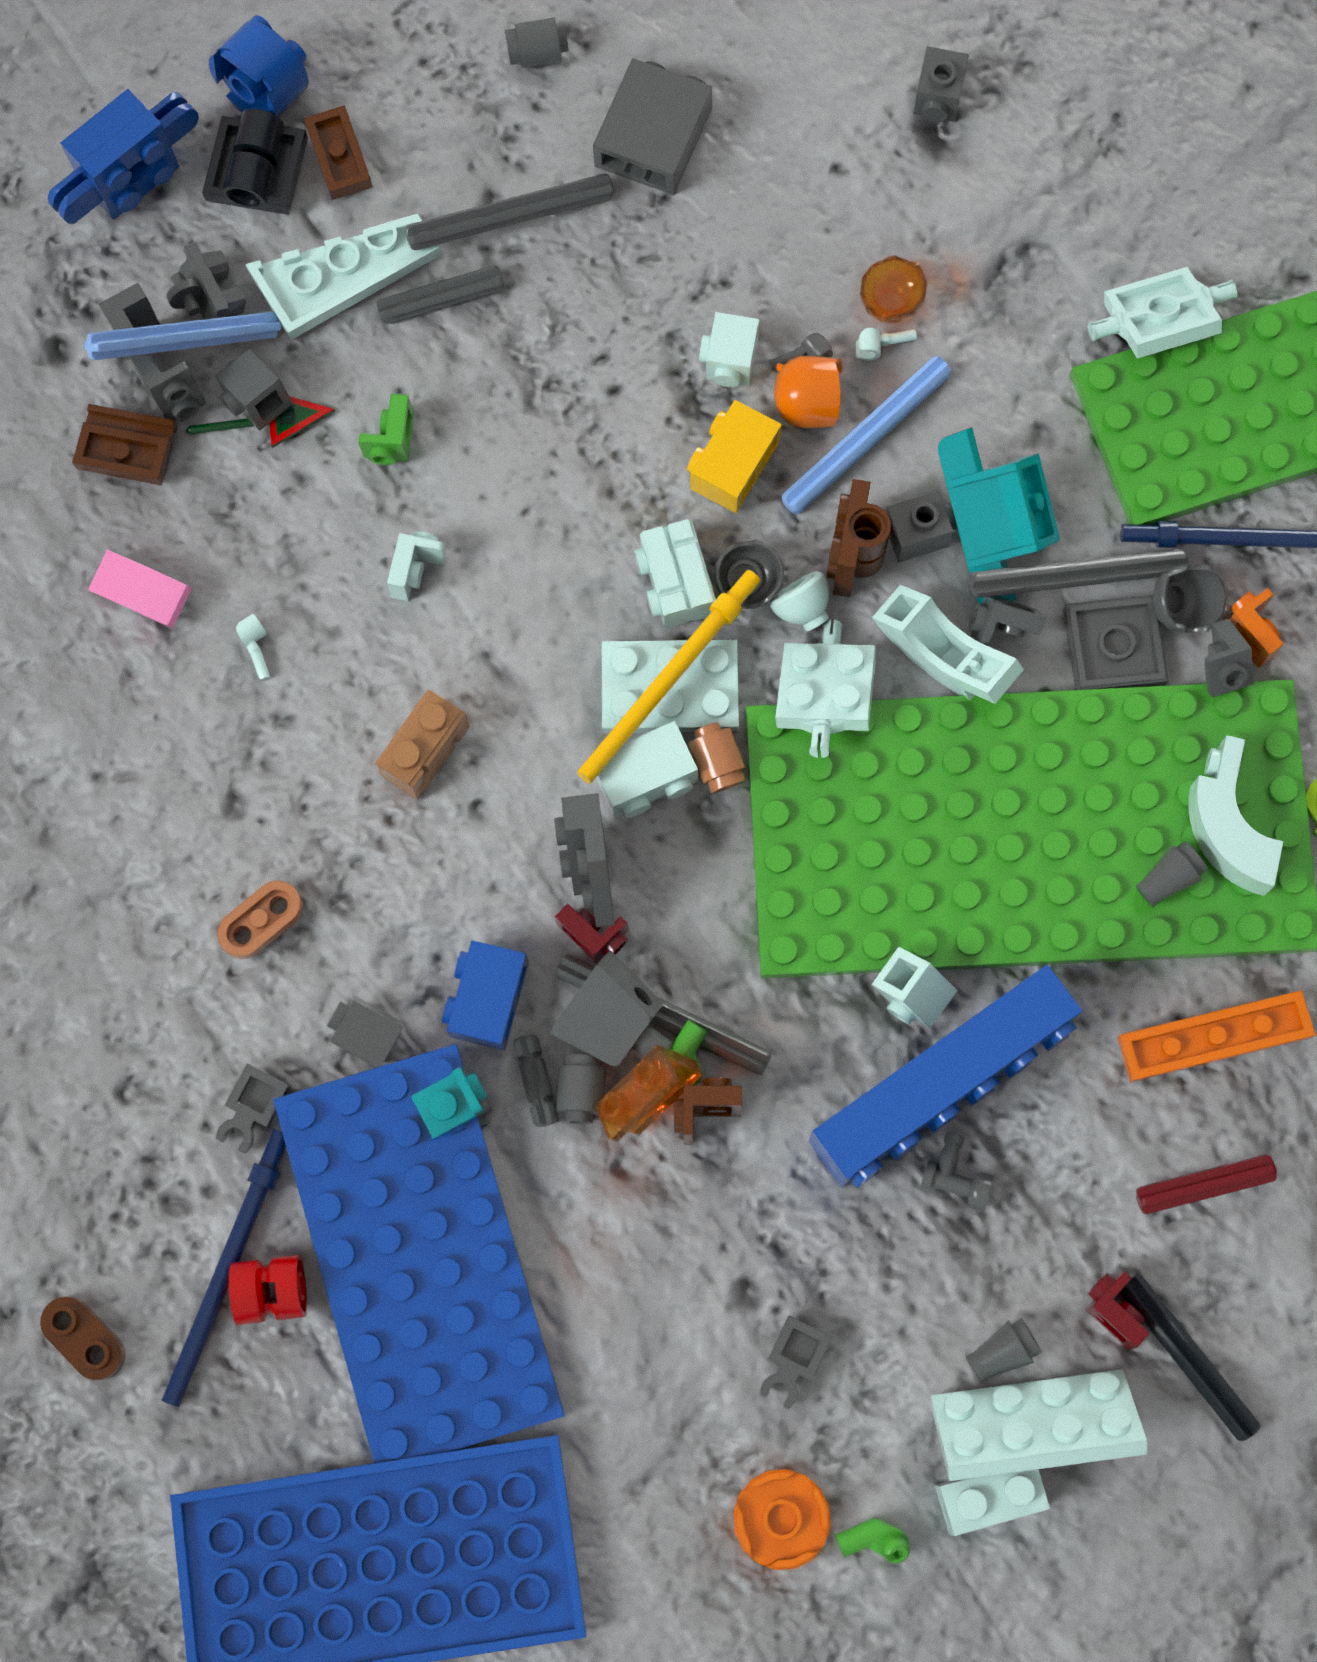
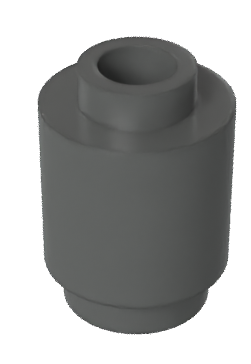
M555 17L516 23L514 29L505 30L510 65L521 64V67L525 68L561 62V52L569 51L565 25L557 26Z
M589 1054L564 1055L563 1066L558 1068L556 1113L564 1114L566 1123L593 1124L594 1116L603 1115L606 1069L601 1068V1060Z

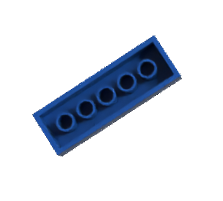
M1047 964L815 1128L808 1142L841 1188L850 1182L858 1188L879 1173V1170L883 1167L879 1162L890 1154L896 1161L918 1145V1142L922 1139L918 1133L929 1127L935 1133L956 1118V1115L961 1112L957 1105L967 1099L970 1105L973 1106L995 1090L994 1088L1000 1084L997 1077L1005 1072L1009 1079H1011L1028 1067L1039 1056L1035 1051L1037 1048L1043 1045L1048 1052L1067 1039L1070 1033L1077 1029L1073 1021L1082 1012V1009Z

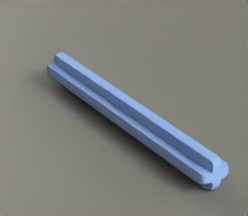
M265 312L101 331L87 335V340L84 341V349L87 350L90 359L102 360L276 338L282 325L275 313Z
M939 356L932 357L783 493L782 502L785 507L795 515L800 514L949 378L951 371L949 365Z

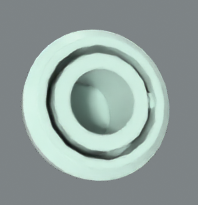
M814 571L792 582L775 595L770 602V608L782 620L792 624L803 625L806 631L820 626L829 618L825 611L829 601V586L824 573Z

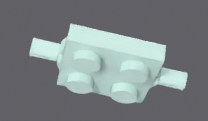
M1184 267L1104 291V305L1111 317L1088 322L1090 338H1092V341H1096L1103 337L1118 334L1127 341L1136 358H1141L1222 333V319L1213 307V304L1236 299V285L1233 283V280H1229L1225 283L1207 287L1194 278L1188 267Z
M831 620L824 622L822 643H784L775 716L777 728L801 729L812 733L809 753L816 758L819 757V747L821 758L829 755L830 734L845 730L869 731L876 663L875 645H845L840 643L843 624L838 620H834L833 634Z

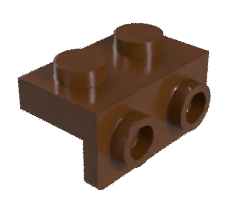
M719 1077L703 1079V1086H684L683 1098H674V1133H683L684 1145H693V1117H741L742 1086H732V1079Z

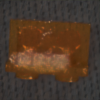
M657 1044L595 1105L607 1137L617 1142L628 1131L637 1135L645 1131L674 1103V1098H679L683 1094L684 1086L693 1085L703 1075L697 1061Z

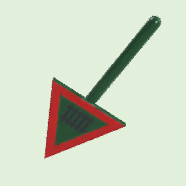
M289 396L293 404L269 423L271 447L274 448L335 412V409ZM245 418L192 425L187 427L188 434H199L253 427L254 425Z

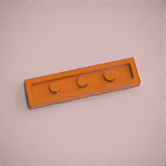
M1300 990L1121 1034L1117 1037L1129 1082L1132 1083L1311 1039L1316 1034L1303 992Z

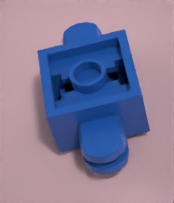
M129 89L125 90L60 142L74 171L49 191L47 197L48 204L55 211L59 212V215L68 224H75L98 205L113 220L123 212L131 211L138 205L145 194L155 186L166 183L172 177L174 171L180 167L171 146L197 125L199 113L178 92L170 93L152 109L148 110Z

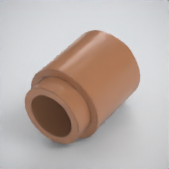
M719 722L693 731L695 739L690 741L688 746L698 768L703 785L708 784L711 794L727 790L746 781L742 772L746 767L730 727L721 729Z

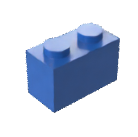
M471 940L468 952H460L454 975L456 979H461L456 997L449 996L447 998L442 1016V1023L448 1024L447 1032L451 1038L502 1051L506 1050L529 964L526 953Z

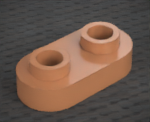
M285 881L266 883L222 919L217 931L219 944L230 956L237 959H249L256 956L299 920L303 911V902L300 894L291 884ZM278 900H285L288 903L286 911L281 914L273 913L272 907L274 903ZM244 929L250 930L251 939L245 944L237 943V934Z

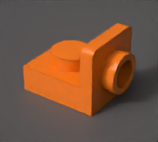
M1269 588L1257 596L1251 591L1248 592L1230 608L1233 615L1229 620L1251 647L1252 661L1258 668H1261L1273 659L1283 646L1275 625L1269 619L1261 618L1258 614L1274 596Z

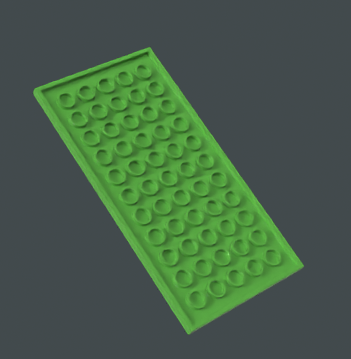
M1293 680L1254 681L1253 685L1216 697H1211L1207 691L1206 684L1005 693L996 704L976 695L971 700L964 695L872 700L869 731L845 730L830 734L829 755L825 758H821L820 747L818 758L810 755L812 733L801 729L777 728L775 719L777 705L746 706L761 979L880 973L898 947L931 963L937 970L1317 952V893ZM1226 735L1245 739L1235 789L1236 802L1242 817L1258 833L1268 838L1283 841L1275 886L1265 896L1249 892L1220 874L1201 851L1190 823L1188 810L1190 786L1199 775L1211 778V776L1204 774L1208 753L1211 748L1217 749ZM1183 841H1186L1204 861L1208 871L1200 876L1201 882L1161 901L1153 908L1142 897L1135 886L1145 878L1171 845L1177 847Z

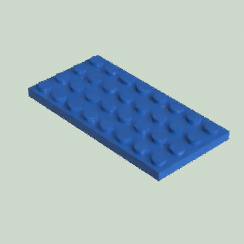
M457 1044L273 1099L374 1463L451 1452L565 1416L479 1118L477 1116L434 1140L411 1098L412 1095L451 1075V1071L459 1067L465 1072Z
M559 1435L170 1495L187 1662H434L587 1637Z

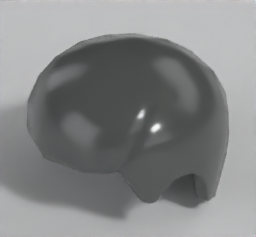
M757 539L735 543L725 549L715 564L714 583L719 594H727L745 571L751 570L760 578L761 582L741 604L742 609H756L771 602L783 585L784 566L778 552Z
M1181 565L1167 569L1157 580L1152 598L1156 618L1170 631L1178 633L1206 632L1212 629L1211 624L1218 622L1223 617L1227 601L1224 582L1212 568L1206 565Z

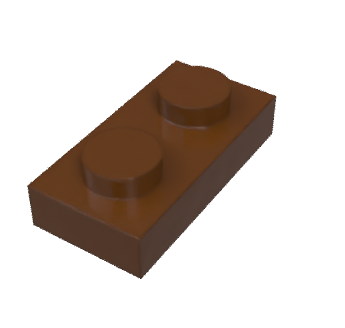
M345 105L304 118L331 199L335 200L372 188L371 178Z

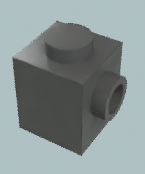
M926 47L913 114L923 116L934 122L944 120L956 121L969 54Z
M250 349L229 362L223 370L215 375L224 391L219 396L223 404L235 417L242 413L259 431L293 404L280 379Z
M939 491L890 505L886 508V513L891 521L889 539L898 563L949 547L953 530L957 529V524L951 505H943Z
M353 995L348 1005L341 1001L339 1002L327 1027L334 1030L330 1037L332 1044L375 1067H381L403 1029V1022Z

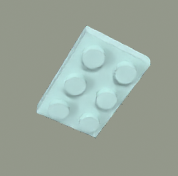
M687 640L602 641V733L611 732ZM711 640L634 733H648L673 721L676 722L680 732H693L716 722H719L721 729L730 727L732 732H738L737 640Z

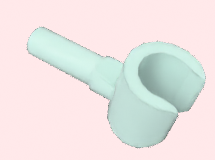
M866 328L861 332L856 341V358L864 361L878 359L881 356V346L914 341L917 339L916 331L913 329L894 333H881L876 328Z
M251 614L238 623L236 631L251 655L259 680L262 681L270 678V674L261 649L256 642L266 636L267 632L257 617Z

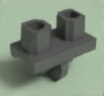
M197 243L184 246L183 251L187 257L186 261L180 266L179 272L171 276L174 286L166 295L170 306L173 309L186 308L190 316L200 312L204 320L237 316L244 313L246 297L240 286L236 284L220 289L217 281L227 279L229 273L228 262L222 250L201 253Z

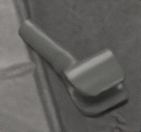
M812 333L803 340L800 347L769 360V363L774 371L777 369L776 365L778 363L786 364L790 359L799 356L832 357L833 351L823 335Z

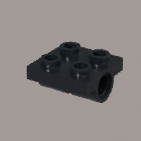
M247 109L242 112L240 119L222 116L202 191L205 201L289 215L308 140L306 130L284 126L283 121L279 117L260 109Z

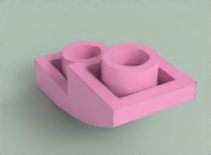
M110 550L106 551L88 588L89 591L105 599L129 608L170 628L174 627L192 589L184 583Z

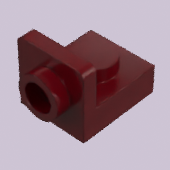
M567 903L554 916L557 926L595 963H598L609 951L616 955L628 942V938L625 936L629 931L628 922L621 916L615 921V925L610 926L602 935L597 932L601 927H596L595 918L586 909L584 910L583 907L576 912Z
M1125 1271L1118 1273L1114 1278L1106 1273L1088 1292L1093 1301L1085 1310L1126 1349L1137 1348L1150 1334L1141 1325L1145 1319L1128 1302L1122 1300L1118 1304L1113 1299L1130 1281L1131 1277Z

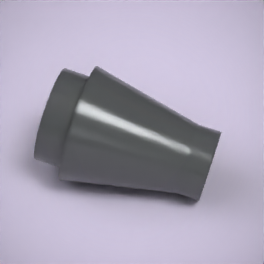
M1183 841L1177 847L1171 845L1145 878L1135 887L1149 905L1154 908L1161 901L1201 882L1200 876L1208 871V867L1197 852L1186 841Z
M1021 1318L1014 1323L1008 1320L978 1349L966 1356V1359L978 1380L982 1382L989 1377L1034 1363L1032 1358L1042 1353L1026 1323Z

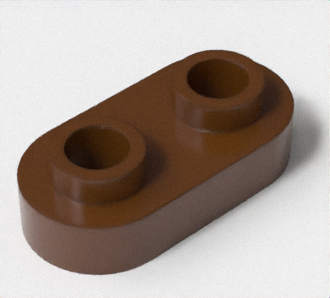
M59 1297L51 1301L44 1308L40 1320L44 1336L82 1376L92 1380H106L120 1371L125 1361L124 1345L87 1304L77 1298ZM63 1312H68L71 1316V1324L66 1330H61L57 1325V1319ZM100 1346L104 1351V1358L99 1364L95 1365L90 1360V1352L94 1347Z

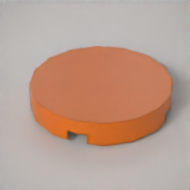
M789 1469L768 1470L752 1478L739 1493L733 1511L734 1531L743 1551L758 1564L774 1570L796 1569L812 1561L825 1545L831 1528L830 1508L821 1488L806 1475Z

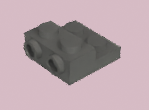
M599 793L562 797L563 817L554 818L557 845H567V850H559L562 878H572L574 896H583L584 910L594 908L596 927L615 925Z

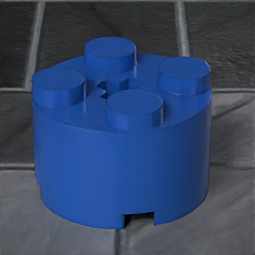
M255 15L250 21L243 24L209 58V69L212 77L217 84L223 79L231 90L226 97L241 112L247 109H260L279 117L309 85L308 75L303 65L307 60L304 50L293 40L285 41L263 17Z

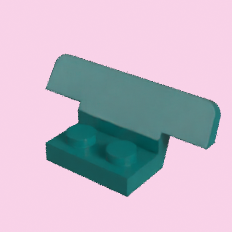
M972 427L941 439L938 444V454L969 574L976 571L1008 568L1006 559L1037 552L1060 541L1039 453L983 470ZM1015 594L997 596L1010 601L1017 600ZM984 597L976 599L982 604Z

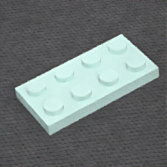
M1123 1369L931 1395L932 1412L949 1481L1147 1455V1439Z

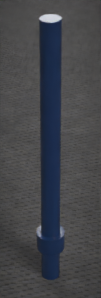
M1157 521L1156 525L1122 524L1120 541L1155 543L1156 548H1176L1177 544L1317 548V530L1178 526L1177 521Z
M273 1129L259 1164H253L247 1181L251 1182L161 1399L165 1403L180 1407L229 1288V1267L231 1263L240 1261L268 1190L274 1191L281 1174L277 1169L286 1149L283 1134L279 1130Z

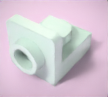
M413 532L412 535L399 533L387 581L391 598L409 601L412 587L419 588L424 569V562L421 561L445 564L446 551L444 543L438 541L436 536L425 532Z

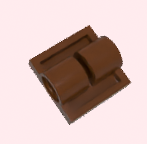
M853 479L850 495L841 493L826 576V578L835 579L833 595L850 598L854 577L866 578L873 576L881 569L884 563L891 521L884 509L867 503L870 481Z

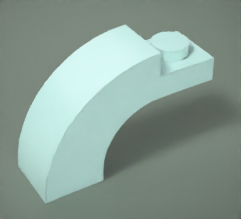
M899 585L872 617L889 640L913 663L948 689L960 696L964 695L969 700L976 695L996 704L1024 670L1016 658L986 646L961 631L940 611L931 597L903 585Z
M1226 735L1217 749L1211 748L1208 753L1204 774L1211 776V778L1199 775L1190 786L1188 798L1190 823L1201 851L1220 874L1249 892L1265 896L1275 886L1283 841L1268 838L1258 833L1242 817L1237 806L1235 789L1245 739Z

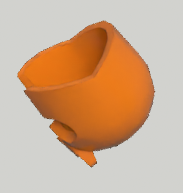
M799 356L790 359L786 364L778 363L776 365L778 374L774 386L775 406L780 416L788 424L798 428L836 426L841 400L839 373L843 371L841 358Z

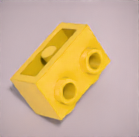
M734 400L727 413L721 410L715 417L709 431L712 438L705 449L698 447L689 461L687 471L690 472V489L737 514L779 445L782 424Z

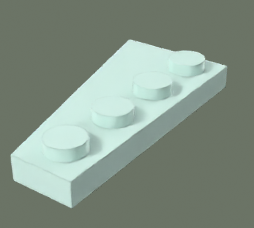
M414 214L364 229L363 234L344 240L341 239V236L324 241L325 245L304 252L295 249L282 253V258L263 264L258 260L245 265L273 313L276 314L278 321L281 322L290 340L436 259L441 256L438 245L419 250H412L406 238V226L422 221L418 214Z

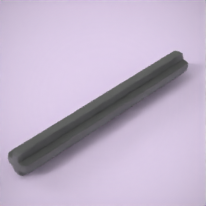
M603 173L416 222L406 226V238L412 250H419L611 199L614 191L613 183L610 176Z
M1171 549L976 571L969 575V591L974 597L982 598L1157 578L1169 568L1188 565L1187 553L1181 549Z
M565 954L557 966L556 976L558 979L580 989L595 966L570 954ZM657 997L663 1006L653 1018L651 1024L678 1036L689 1019L708 1031L699 1047L757 1075H762L771 1059L769 1050Z

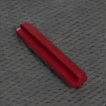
M1264 1154L1140 1186L1136 1189V1200L1141 1212L1147 1215L1274 1182L1277 1179V1170L1271 1156Z

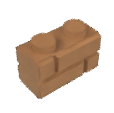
M427 690L375 762L380 775L408 795L419 800L455 749L454 742H460L470 728L466 714L436 693Z

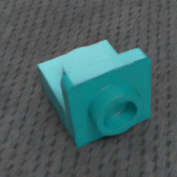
M459 1067L451 1071V1075L411 1096L434 1140L485 1113L481 1101L487 1099L488 1096L475 1072L466 1076L464 1070Z

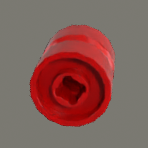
M300 1255L272 1258L268 1266H264L260 1260L231 1263L229 1267V1298L236 1325L263 1323L269 1314H273L277 1320L306 1317L307 1286L303 1261ZM275 1282L276 1297L270 1298L269 1283Z

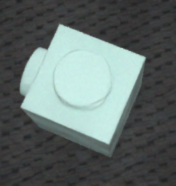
M715 312L711 336L703 335L699 354V361L706 362V379L714 380L715 383L725 387H736L739 384L749 386L758 342L759 319Z
M900 947L897 948L871 984L890 1002L886 1009L892 1015L908 1025L914 1019L930 1029L958 991L931 963Z

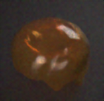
M892 255L872 264L862 276L860 299L867 313L876 320L887 324H898L914 318L923 307L928 288L927 279L917 261L912 262L897 255Z

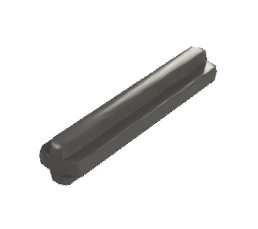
M492 265L377 300V309L383 324H389L502 291L504 289V281L499 267Z

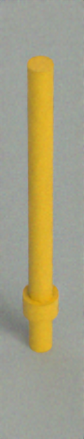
M746 570L727 594L721 593L709 607L711 613L579 768L577 775L583 781L591 784L720 629L725 624L731 625L742 612L741 604L761 582L754 572Z

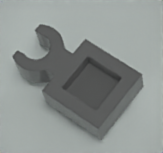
M247 1063L224 1105L236 1113L233 1119H229L220 1125L216 1133V1140L223 1143L230 1131L239 1129L243 1133V1141L239 1145L238 1151L244 1154L247 1153L254 1143V1132L252 1129L257 1122L269 1128L277 1113L273 1099L285 1096L290 1085Z
M789 1315L767 1359L780 1367L776 1374H772L764 1380L760 1389V1395L766 1397L773 1384L781 1383L788 1390V1397L783 1407L791 1408L798 1396V1389L795 1383L798 1376L812 1382L833 1337Z

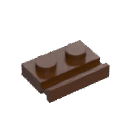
M88 404V416L86 422H83L72 461L75 468L162 486L172 449L173 434L177 431L175 421Z

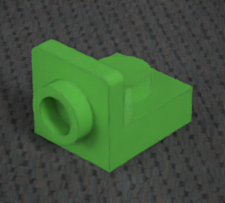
M390 394L389 409H382L381 435L359 434L358 444L364 458L380 465H392L395 461L408 462L414 410L408 395Z

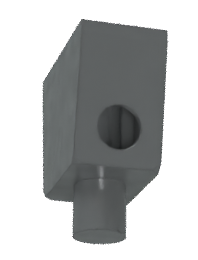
M611 951L596 965L550 1030V1033L555 1037L614 1067L620 1065L632 1048L656 1064L672 1042L649 1025L663 1006L661 1001Z

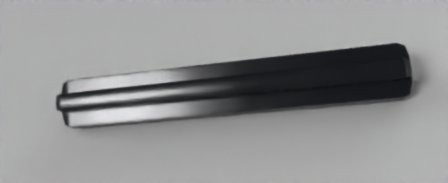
M1140 1274L1131 1276L1130 1281L1122 1288L1120 1293L1143 1316L1146 1326L1235 1438L1239 1441H1246L1260 1429L1258 1420L1144 1277Z

